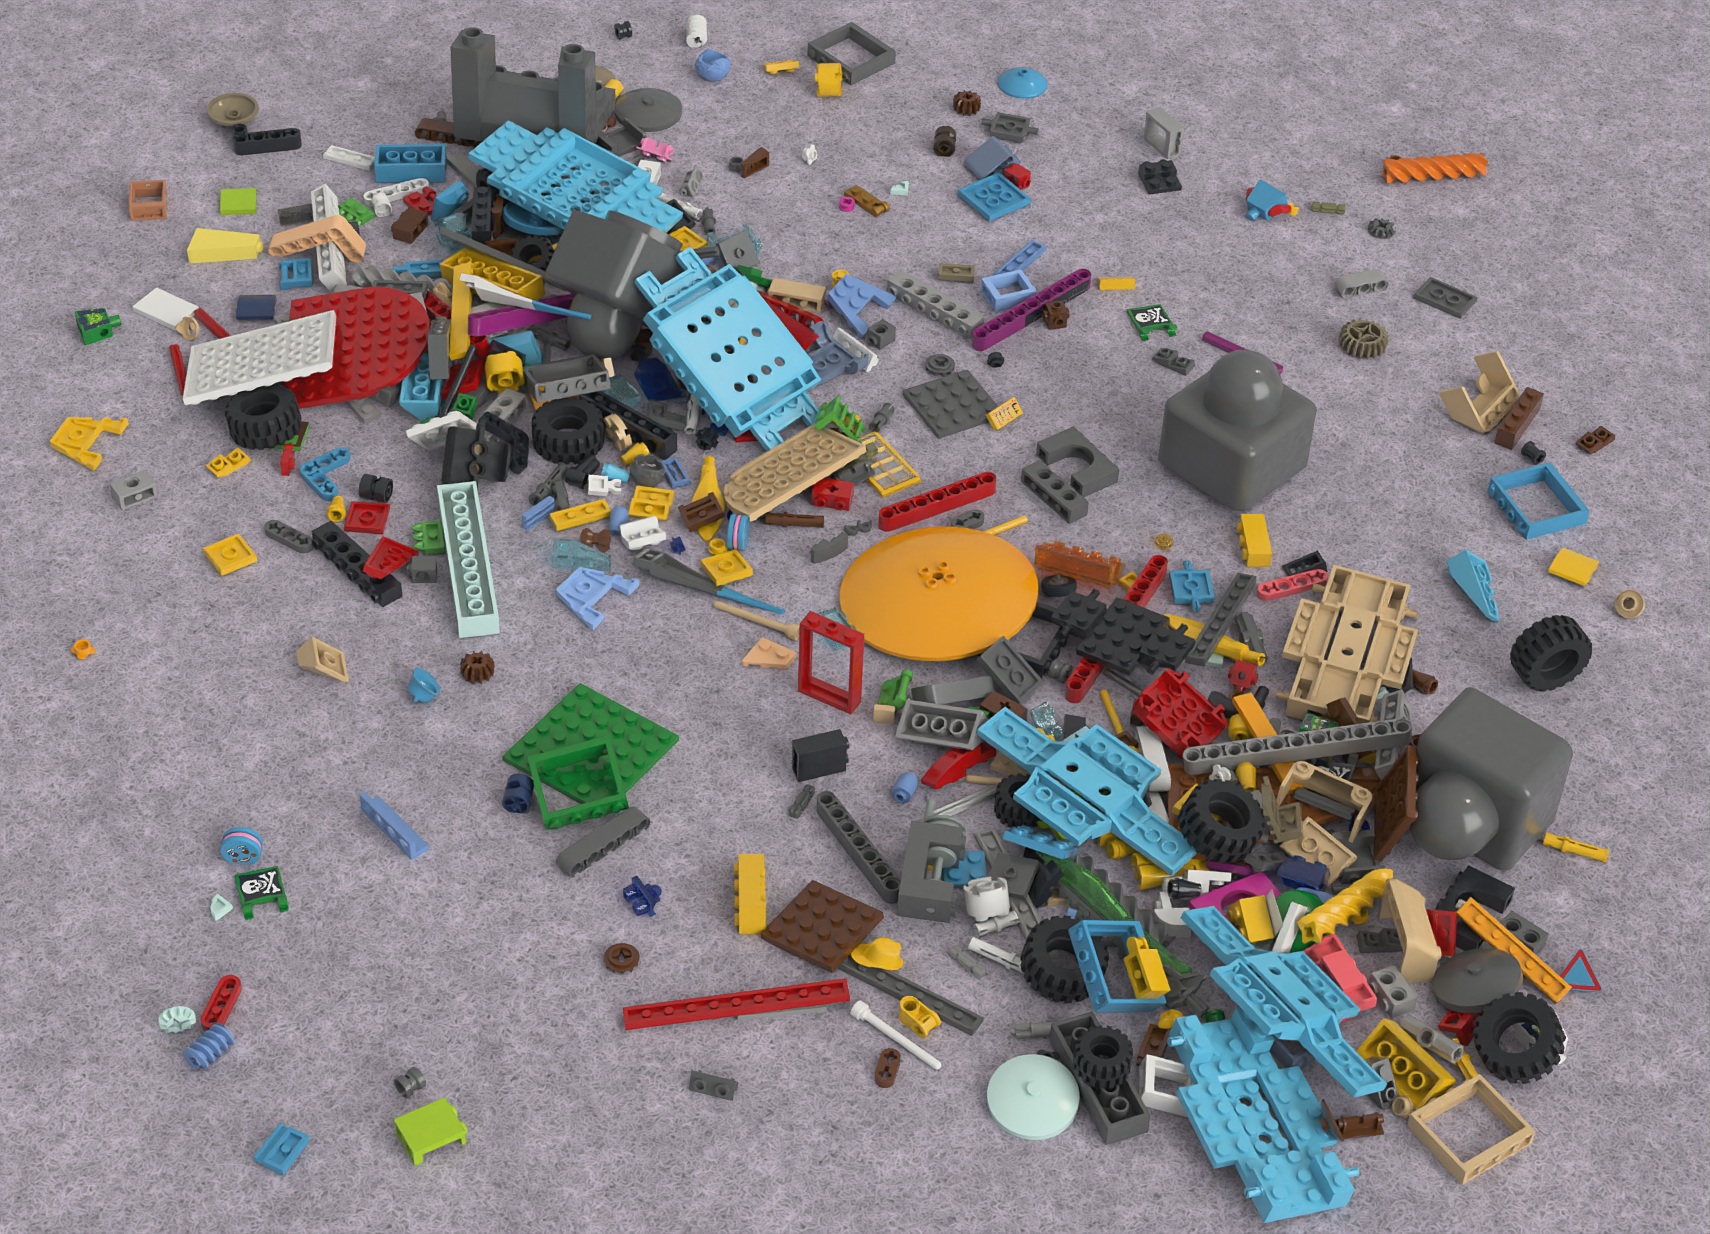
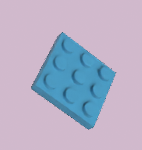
M999 172L958 189V196L988 221L1027 206L1031 201L1030 197Z
M1027 825L1005 830L1002 838L1060 859L1076 856L1079 849L1068 839H1053V834L1033 832L1034 828Z

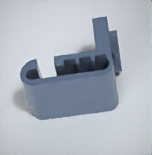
M995 136L990 137L964 160V164L979 180L986 178L991 172L994 174L1002 173L1012 164H1019L1021 162L1015 154L1012 155L1007 145L1004 146Z

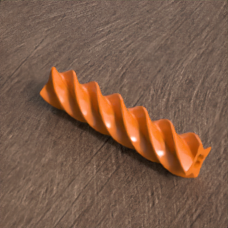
M1483 153L1452 154L1446 157L1436 155L1430 158L1421 156L1414 159L1400 158L1398 160L1384 159L1382 177L1385 178L1387 184H1390L1396 179L1406 183L1413 177L1418 181H1424L1429 176L1435 180H1441L1446 175L1452 179H1457L1462 174L1472 178L1479 172L1486 176L1488 160L1484 157Z

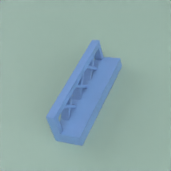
M365 791L359 794L361 811L411 860L429 850V845L379 796L372 799Z

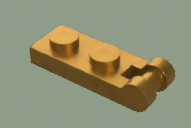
M858 185L844 191L845 197L853 198L856 205L874 217H878L881 215V212L885 213L890 209L886 201H880Z

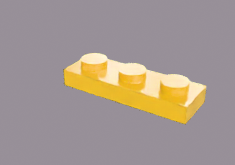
M605 499L550 513V520L555 530L561 531L610 517L611 509Z

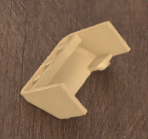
M1499 351L1474 357L1481 374L1476 381L1480 394L1472 402L1464 386L1439 392L1450 417L1454 421L1479 433L1491 431L1512 409L1520 397L1519 391Z
M1295 762L1280 786L1276 799L1278 806L1281 805L1292 784L1295 782L1360 811L1349 838V842L1353 843L1373 807V795L1367 789L1307 762Z
M1397 878L1387 879L1378 918L1394 919L1404 953L1399 972L1407 983L1430 982L1433 980L1438 959H1441V948L1436 945L1425 909V897L1421 895L1420 891Z

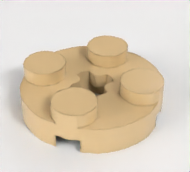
M610 414L603 420L607 428L604 429V432L609 439H613L616 449L621 452L631 447L630 434L626 436L624 430L627 428L621 418L616 414Z

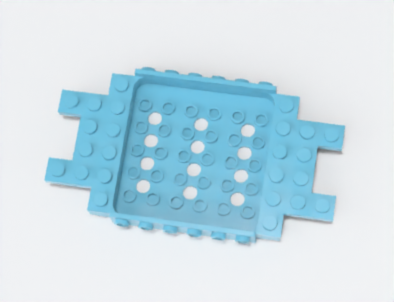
M689 247L675 257L684 269V272L663 285L657 281L650 271L635 279L634 284L654 308L643 319L653 332L650 338L652 346L658 350L664 361L673 369L677 378L684 383L688 392L695 397L699 406L706 411L711 421L717 427L725 424L735 438L750 429L764 449L769 451L784 442L778 433L800 418L808 427L815 423L819 408L806 393L816 387L821 381L812 366L813 361L745 275L741 276L730 264L712 274L695 251ZM734 300L737 303V308L730 307L728 301ZM715 309H722L724 316L716 315ZM701 317H708L710 324H704L701 321ZM688 325H693V326H695L696 329H697V332H696V333H691V332L687 329V326H688ZM757 329L761 336H753L751 330ZM738 338L746 339L747 345H740ZM725 346H730V347H732L734 353H733V354H728V353H726L725 350H724V347H725ZM711 355H718L720 362H713ZM774 359H781L784 365L781 367L777 366ZM761 367H767L770 370V374H763ZM753 375L757 379V383H750L747 376ZM734 384H740L743 387V391H736Z

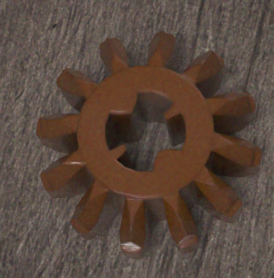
M971 90L958 92L953 98L954 111H957V114L962 113L963 116L965 114L969 116L971 114L976 115L977 111H980L981 108L980 96L977 95V92L972 93Z
M473 651L472 654H466L465 658L461 659L460 673L465 678V681L471 680L472 684L479 681L482 684L483 679L489 681L490 676H494L495 663L489 653L483 654L482 651L479 653Z

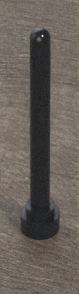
M475 345L469 346L442 411L434 418H442L449 413L475 354Z

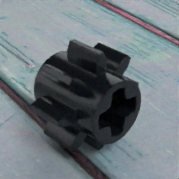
M704 427L703 430L699 429L695 435L697 437L695 442L702 450H711L712 447L716 448L719 443L717 441L719 435L713 428Z

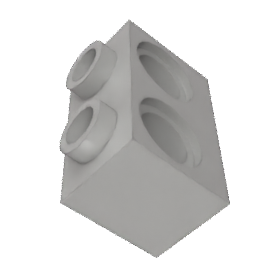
M1395 965L1371 973L1368 985L1379 1000L1380 1007L1384 1012H1387L1393 1018L1414 1011L1417 996Z

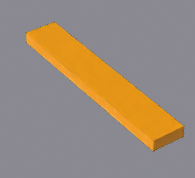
M1252 693L1233 697L1232 703L1254 738L1277 735ZM1294 761L1270 764L1281 784ZM1294 782L1287 794H1293L1297 787L1306 790L1307 788Z
M1470 897L1457 911V916L1492 948L1503 950L1513 955L1520 963L1522 974L1555 1004L1571 990L1572 987L1473 898Z

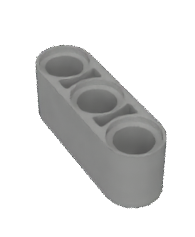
M1379 269L1340 276L1334 284L1345 299L1349 296L1355 297L1364 293L1370 294L1379 290L1384 291L1388 288L1389 282Z

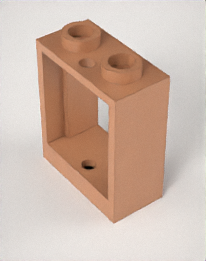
M166 180L130 182L129 212L131 221L167 219L168 192ZM162 196L161 201L136 203L137 197Z

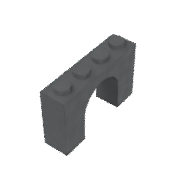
M436 317V320H432L428 332L430 379H449L450 367L453 366V360L449 356L451 319H447V317Z
M1074 426L1037 442L1036 456L1047 466L1069 457L1080 458L1090 464L1089 467L1071 475L1070 486L1082 497L1091 495L1118 482L1119 468Z

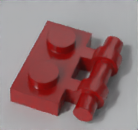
M425 186L422 189L424 194L416 191L403 197V202L409 208L426 212L428 216L432 215L435 197L437 196L433 189Z

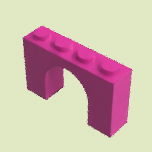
M1264 872L1250 874L1241 880L1233 881L1219 889H1213L1200 897H1194L1189 901L1188 908L1192 910L1214 906L1229 921L1222 911V908L1226 905L1235 903L1240 899L1261 895L1266 897L1271 889L1275 899L1281 893Z

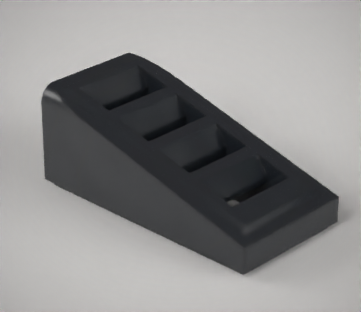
M1318 550L1282 566L1288 576L1315 569L1328 572L1326 562ZM1294 568L1296 572L1292 573L1290 569Z

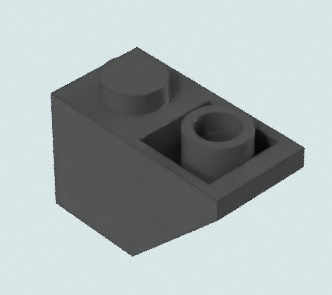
M1370 1057L1365 1059L1387 1083L1383 1091L1367 1095L1380 1109L1392 1105L1393 1101L1399 1096L1389 1057Z

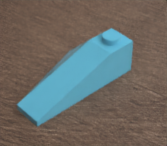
M1464 550L1448 559L1449 575L1455 579L1487 618L1494 622H1499L1497 604L1490 597V595L1493 596L1495 594L1488 584L1492 582V578L1486 561L1468 550Z

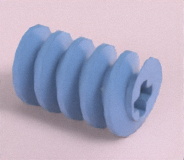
M216 1023L209 1030L205 1031L203 1036L198 1037L196 1042H192L189 1048L184 1049L183 1056L194 1069L199 1070L200 1066L207 1069L209 1067L207 1061L214 1063V1055L221 1057V1050L227 1051L229 1049L227 1044L233 1046L235 1040L223 1024Z

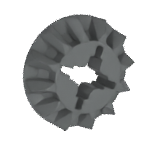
M1375 218L1374 221H1370L1368 231L1371 235L1378 238H1390L1395 234L1396 227L1393 222H1389V219L1383 220L1381 218L1379 220Z
M944 354L931 355L925 362L929 373L935 372L936 376L938 374L944 376L945 373L951 374L955 367L954 360Z

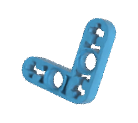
M344 447L334 449L300 466L301 478L325 501H332L335 496H338L337 486L325 473L347 464L351 459L349 449ZM322 463H330L327 466L321 465ZM323 481L321 484H315L314 482Z

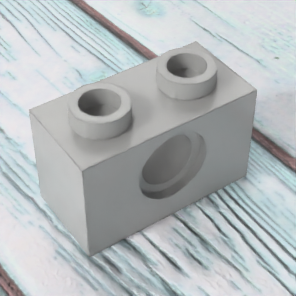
M146 470L110 483L112 497L121 510L158 496L156 483Z

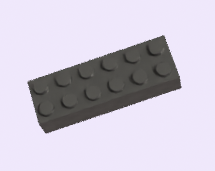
M1094 1012L1051 1023L1049 1041L1055 1052L1059 1054L1061 1063L1073 1074L1078 1084L1079 1096L1105 1145L1147 1133L1151 1115L1129 1075L1126 1080L1122 1081V1084H1114L1113 1088L1105 1086L1104 1089L1099 1088L1097 1085L1092 1087L1089 1082L1084 1083L1081 1081L1082 1077L1076 1075V1070L1073 1067L1076 1040L1083 1031L1087 1032L1088 1028L1093 1027L1095 1029L1100 1025ZM1095 1055L1101 1059H1110L1106 1055Z

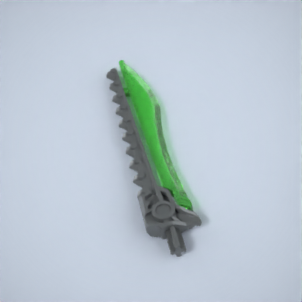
M1036 850V854L1047 864L1053 860L1064 872L1063 878L1054 884L1053 887H1059V898L1071 899L1069 905L1072 909L1083 912L1082 920L1104 919L1068 887L1069 885L1073 886L1110 921H1135L1114 897L1104 881L1068 858L1060 859ZM1039 862L1040 865L1036 874H1039L1045 867L1044 864ZM1142 928L1149 949H1157L1162 965H1170L1182 974L1179 975L1171 968L1163 966L1171 990L1164 994L1167 1002L1166 1005L1170 1009L1188 1005L1200 1018L1206 1015L1209 1007L1196 995L1202 982L1206 980L1205 977L1196 972L1192 973L1191 967L1173 955ZM1107 936L1105 940L1107 946L1118 947L1119 958H1125L1127 953L1121 936Z

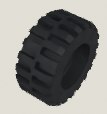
M279 384L260 386L251 391H240L231 398L225 409V417L233 441L241 447H247L251 450L275 448L276 445L284 444L285 441L291 440L297 434L302 423L295 394L287 387Z
M565 397L543 403L542 407L540 406L532 416L531 427L534 449L540 456L543 455L545 460L549 461L551 459L556 464L559 462H563L566 465H569L571 462L579 464L589 454L596 456L604 444V418L601 411L593 403H589L585 399L580 400L578 397ZM562 429H576V431H572V432H562V431H559V430H562Z
M1552 615L1551 618L1545 617L1539 622H1534L1530 628H1526L1523 634L1516 638V643L1512 645L1510 652L1511 665L1530 689L1536 691L1555 690L1556 687H1563L1565 683L1573 681L1574 677L1580 675L1583 672V668L1587 667L1592 656V643L1573 618L1564 615Z
M1222 779L1207 780L1198 784L1179 812L1181 833L1184 838H1187L1189 846H1193L1198 854L1201 855L1202 853L1207 859H1215L1219 863H1225V861L1233 863L1244 859L1263 836L1266 821L1263 809L1259 808L1260 803L1257 799L1254 800L1253 794L1249 791L1246 792L1239 784L1234 785L1229 780L1223 782ZM1211 813L1223 817L1230 823L1232 828L1220 824Z
M1066 915L1063 918L1052 916L1050 920L1046 918L1040 921L1039 924H1036L1027 937L1020 958L1022 961L1020 964L1021 971L1024 973L1023 977L1026 982L1031 983L1030 987L1035 992L1038 990L1044 998L1050 997L1054 1002L1062 1000L1064 1003H1072L1074 999L1076 1002L1084 1000L1085 996L1089 997L1081 969L1060 967L1047 954L1050 950L1059 949L1068 951L1076 956L1068 929L1079 923L1082 919L1076 918L1075 920L1071 919V916ZM1091 936L1104 976L1109 961L1108 947L1106 942L1102 941V936Z
M1515 992V996H1510L1509 993L1503 994L1502 999L1497 1000L1495 998L1491 1000V1006H1484L1481 1010L1482 1017L1477 1016L1475 1021L1477 1027L1473 1028L1475 1048L1483 1064L1491 1073H1495L1497 1078L1501 1080L1507 1078L1509 1083L1514 1084L1517 1083V1080H1521L1522 1084L1530 1083L1529 1079L1533 1078L1538 1081L1542 1079V1074L1546 1072L1549 1075L1553 1071L1552 1065H1558L1561 1061L1559 1054H1564L1565 1046L1563 1042H1565V1034L1553 1008L1548 1006L1547 1002L1542 998L1537 1000L1536 995L1530 993L1526 997L1523 992ZM1517 1023H1530L1539 1028L1538 1040L1530 1049L1521 1053H1508L1500 1049V1037L1510 1026Z

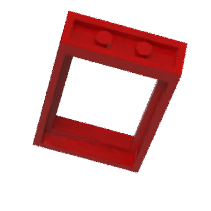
M809 611L799 626L798 692L851 715L861 703L864 633ZM813 632L850 648L848 692L812 676Z

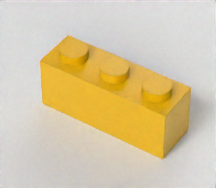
M1241 514L1240 522L1236 523V532L1240 533L1239 546L1243 547L1242 560H1246L1247 567H1270L1272 550L1264 514Z

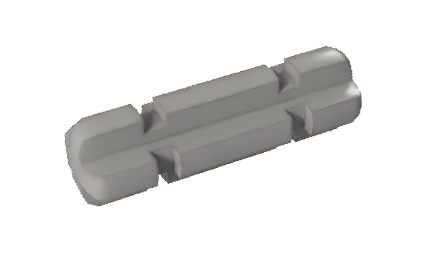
M954 945L950 949V956L955 960L959 959L958 962L968 971H973L972 974L977 978H982L986 974V967L981 963L977 964L978 961L966 951L963 952L964 949L959 945Z

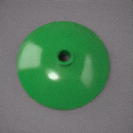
M1290 890L1282 893L1275 899L1282 922H1284L1292 902L1307 907L1304 916L1324 904L1318 897L1303 890ZM1299 928L1289 953L1303 951L1316 942L1309 941L1304 944L1302 942V931ZM1279 932L1273 939L1274 942H1276Z

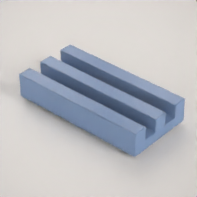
M677 457L660 461L665 468L664 475L672 489H676L677 486L684 487L685 484L687 486L691 485V481ZM671 463H674L676 465L678 471L680 472L683 478L682 480H680L675 468L672 466Z
M548 496L521 515L522 528L528 531L550 516V513L555 512L553 509L555 507V504H553L555 502L554 498Z

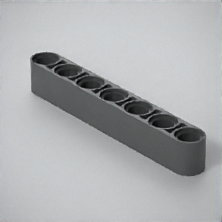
M830 791L820 792L817 795L816 810L819 817L886 903H897L900 878L836 795Z

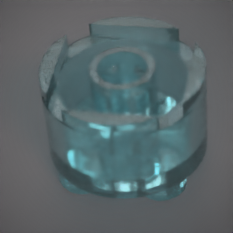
M462 212L454 213L435 221V227H438L439 231L441 227H445L472 239L471 229L467 227L466 218ZM436 232L440 245L443 248L447 247L449 249L447 253L465 248L445 239L439 232Z

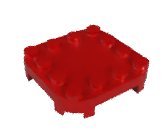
M1169 668L1141 692L1134 702L1132 713L1139 717L1151 731L1183 759V752L1187 748L1209 745L1224 730L1228 721H1226L1223 713L1226 709L1221 704L1214 707L1187 681L1190 676L1188 673L1183 671L1180 674L1171 671V668Z

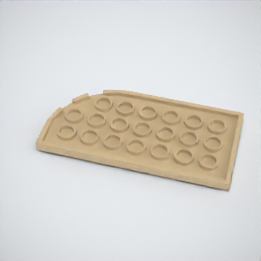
M813 424L735 471L730 476V482L725 484L724 487L726 504L733 513L748 515V521H754L781 503L786 502L789 498L801 493L804 489L816 484V482L824 477L829 476L832 472L859 458V456L867 452L866 445L827 427H823L819 431Z

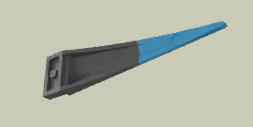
M647 548L633 557L632 565L637 566L643 571L650 570V575L654 578L778 614L785 613L784 609L750 598L723 585L716 586L711 579L692 570L667 553Z

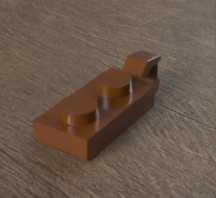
M1150 1023L1137 1055V1066H1140L1147 1054L1163 1058L1168 1045V1034L1171 1029H1161L1157 1025Z

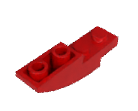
M980 743L973 750L953 748L930 767L922 777L921 783L929 786L931 789H941L944 785L955 783L959 779L966 777V769H970L978 763L987 762L988 759L995 757L996 748Z

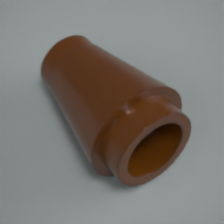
M1413 670V685L1424 694H1433L1438 687V680L1435 679V676Z

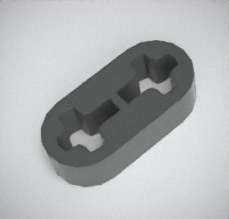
M980 510L968 511L953 518L951 527L976 529L984 524V513Z

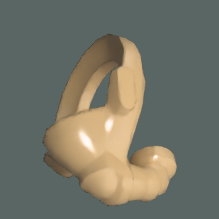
M185 316L183 321L176 325V330L183 335V339H197L199 325L195 318ZM189 329H196L194 336L191 335Z

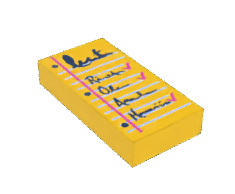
M1015 397L987 413L986 417L993 430L996 431L1023 414V411Z

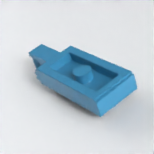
M442 260L406 262L405 265L393 266V270L398 275L403 272H410L415 278L421 275L441 277L440 263H442Z

